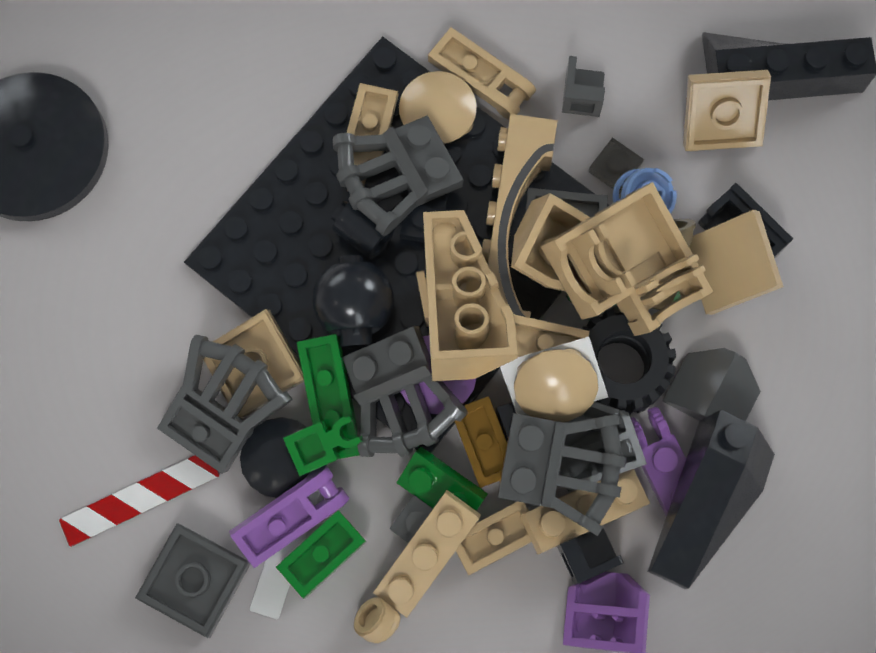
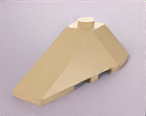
M551 193L532 200L514 235L511 267L547 288L565 291L541 246L563 235L562 233L591 217ZM567 255L569 267L580 287L589 294ZM677 292L651 309L660 310L673 302Z
M465 211L423 212L432 381L476 379L518 358L515 317L509 304H506L494 272H491L484 258L482 247Z

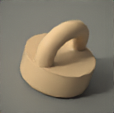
M374 597L367 600L357 611L354 618V630L368 642L381 643L390 638L399 627L400 614L383 599Z

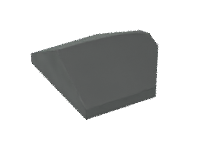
M719 348L688 353L663 402L698 421L719 410H723L746 421L761 391L747 360L734 351Z
M594 401L583 415L569 422H564L573 423L619 414L621 424L617 425L623 457H627L625 468L621 467L620 473L647 464L628 412ZM600 428L566 435L564 446L605 453ZM562 456L560 472L562 476L598 482L602 478L604 464ZM567 488L568 492H569V491H572V490H575V489Z

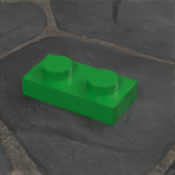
M420 447L414 453L396 482L431 508L435 507L446 490L476 511H478L488 495L487 492L423 447Z
M337 510L280 562L276 568L303 599H306L367 541L344 515Z

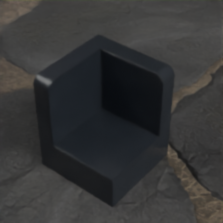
M602 528L598 536L588 532L557 546L575 585L624 563L621 555L616 556L604 528Z

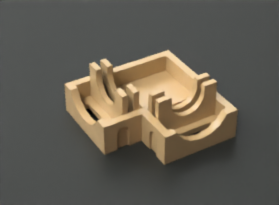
M653 182L636 189L626 195L627 197L614 202L594 214L595 216L582 221L562 233L563 235L541 246L582 320L595 317L617 304L620 311L625 314L629 322L627 324L634 336L652 332L672 314L713 292L703 274L706 271L704 266L698 265L697 261L700 260L698 255L692 254ZM567 255L589 294L580 287L569 267ZM677 291L680 292L681 297L653 315H650L649 309Z

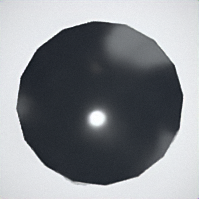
M279 417L265 420L254 428L253 434L247 439L240 453L242 474L252 488L266 497L278 498L307 477L309 473L299 476L283 439L307 428L298 420Z

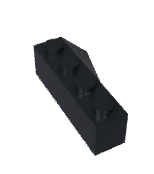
M702 33L707 74L768 70L771 75L768 101L863 93L876 76V61L871 37L791 44Z

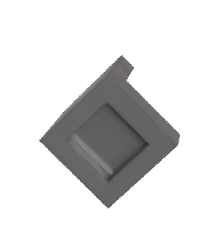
M569 56L562 113L600 117L605 94V87H603L604 72L576 69L577 56Z

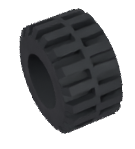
M614 308L605 310L601 317L598 315L592 317L588 324L581 328L589 331V338L598 366V354L604 346L612 343H622L638 352L644 364V373L636 382L618 383L608 378L599 366L608 398L597 400L596 402L628 412L629 415L633 412L638 414L645 411L651 404L653 405L670 385V379L674 376L676 366L673 365V361L676 359V350L669 347L672 341L669 332L661 333L660 328L662 324L650 333L634 336L627 324L629 322L625 314L621 311L620 313H615Z

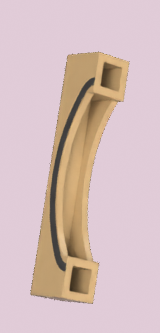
M510 114L508 128L500 127L497 151L505 152L503 165L495 164L492 187L499 188L497 202L489 201L486 225L493 226L492 240H483L482 253L491 272H494L506 304H509L513 314L530 318L531 312L522 310L513 288L508 260V240L514 215L526 190L542 170L550 171L558 120Z

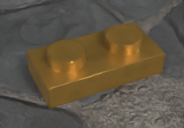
M489 396L464 405L468 414L461 421H454L480 488L501 480L507 447L506 439Z

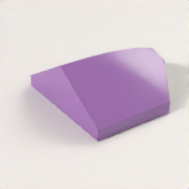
M603 572L580 584L568 587L563 645L620 653H646L650 594L627 573Z

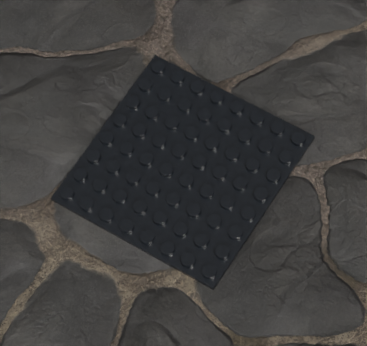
M383 36L184 261L189 268L251 318L265 309L270 310L289 345L297 355H299L298 341L334 335L328 332L318 321L313 309L312 295L319 276L330 265L338 264V257L361 255L363 262H370L384 272L391 283L394 295L392 313L384 327L372 334L373 344L413 326H419L422 336L429 335V326L426 327L416 272L424 271L426 278L425 243L401 239V222L395 228L394 234L385 248L375 258L370 260L332 230L334 221L331 217L334 211L343 201L350 203L348 200L350 194L347 188L342 187L336 177L339 172L338 155L333 149L332 139L339 133H347L359 84L363 83L398 91V100L391 127L396 129L403 126L399 114V102L404 89L416 77L430 72ZM477 107L471 131L453 142L444 144L464 179L463 187L449 193L446 211L464 210L482 247L484 239L492 240L493 226L486 225L489 201L497 202L499 188L492 187L495 164L503 165L505 151H497L500 127L504 126ZM553 162L551 163L550 171L542 170L528 187L595 194ZM395 167L367 178L364 188L370 189L398 177L399 174ZM527 189L518 205L511 225L508 240V260L513 288L522 310L530 311V318L540 320L562 291L547 288L511 267L514 235L526 213ZM405 190L376 204L386 212L392 211L407 197L408 191ZM364 347L342 348L343 356ZM500 367L476 378L474 391L469 396L466 404L472 403ZM347 371L351 397L356 401L354 398L356 393ZM401 392L394 394L407 431L417 429L418 424L411 406L407 404ZM378 401L376 402V418L390 429L381 402ZM430 413V415H431V417H432V420H433L438 414H431V413ZM455 422L438 437L437 443L428 447L422 444L414 447V449L418 450L420 447H423L432 453L455 425Z

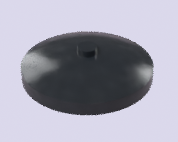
M30 72L12 75L0 80V217L15 221H40L60 215L81 202L92 191L103 173L109 147L104 119L91 98L81 88L67 79L47 73Z

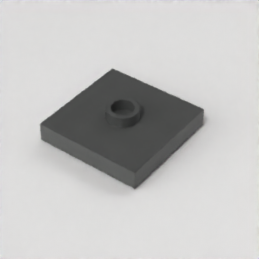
M177 523L135 599L202 636L211 638L246 574L250 562Z

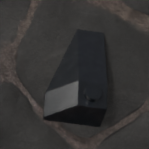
M719 410L699 421L647 572L683 589H689L764 490L775 454L758 427L723 410Z

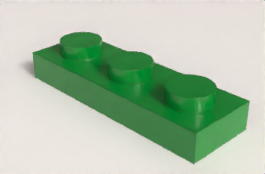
M334 334L298 341L297 347L312 425L324 420L328 431H330L338 419L352 415L355 420L343 427V435L348 439L359 436L339 336ZM358 445L347 449L340 446L336 447L340 459L359 456Z

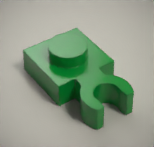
M352 415L338 419L330 431H328L323 420L283 438L299 476L340 459L336 449L337 446L346 449L353 448L364 440L362 435L353 439H348L343 435V427L355 420Z

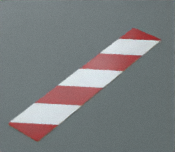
M194 455L59 519L69 546L72 547L219 477V473Z

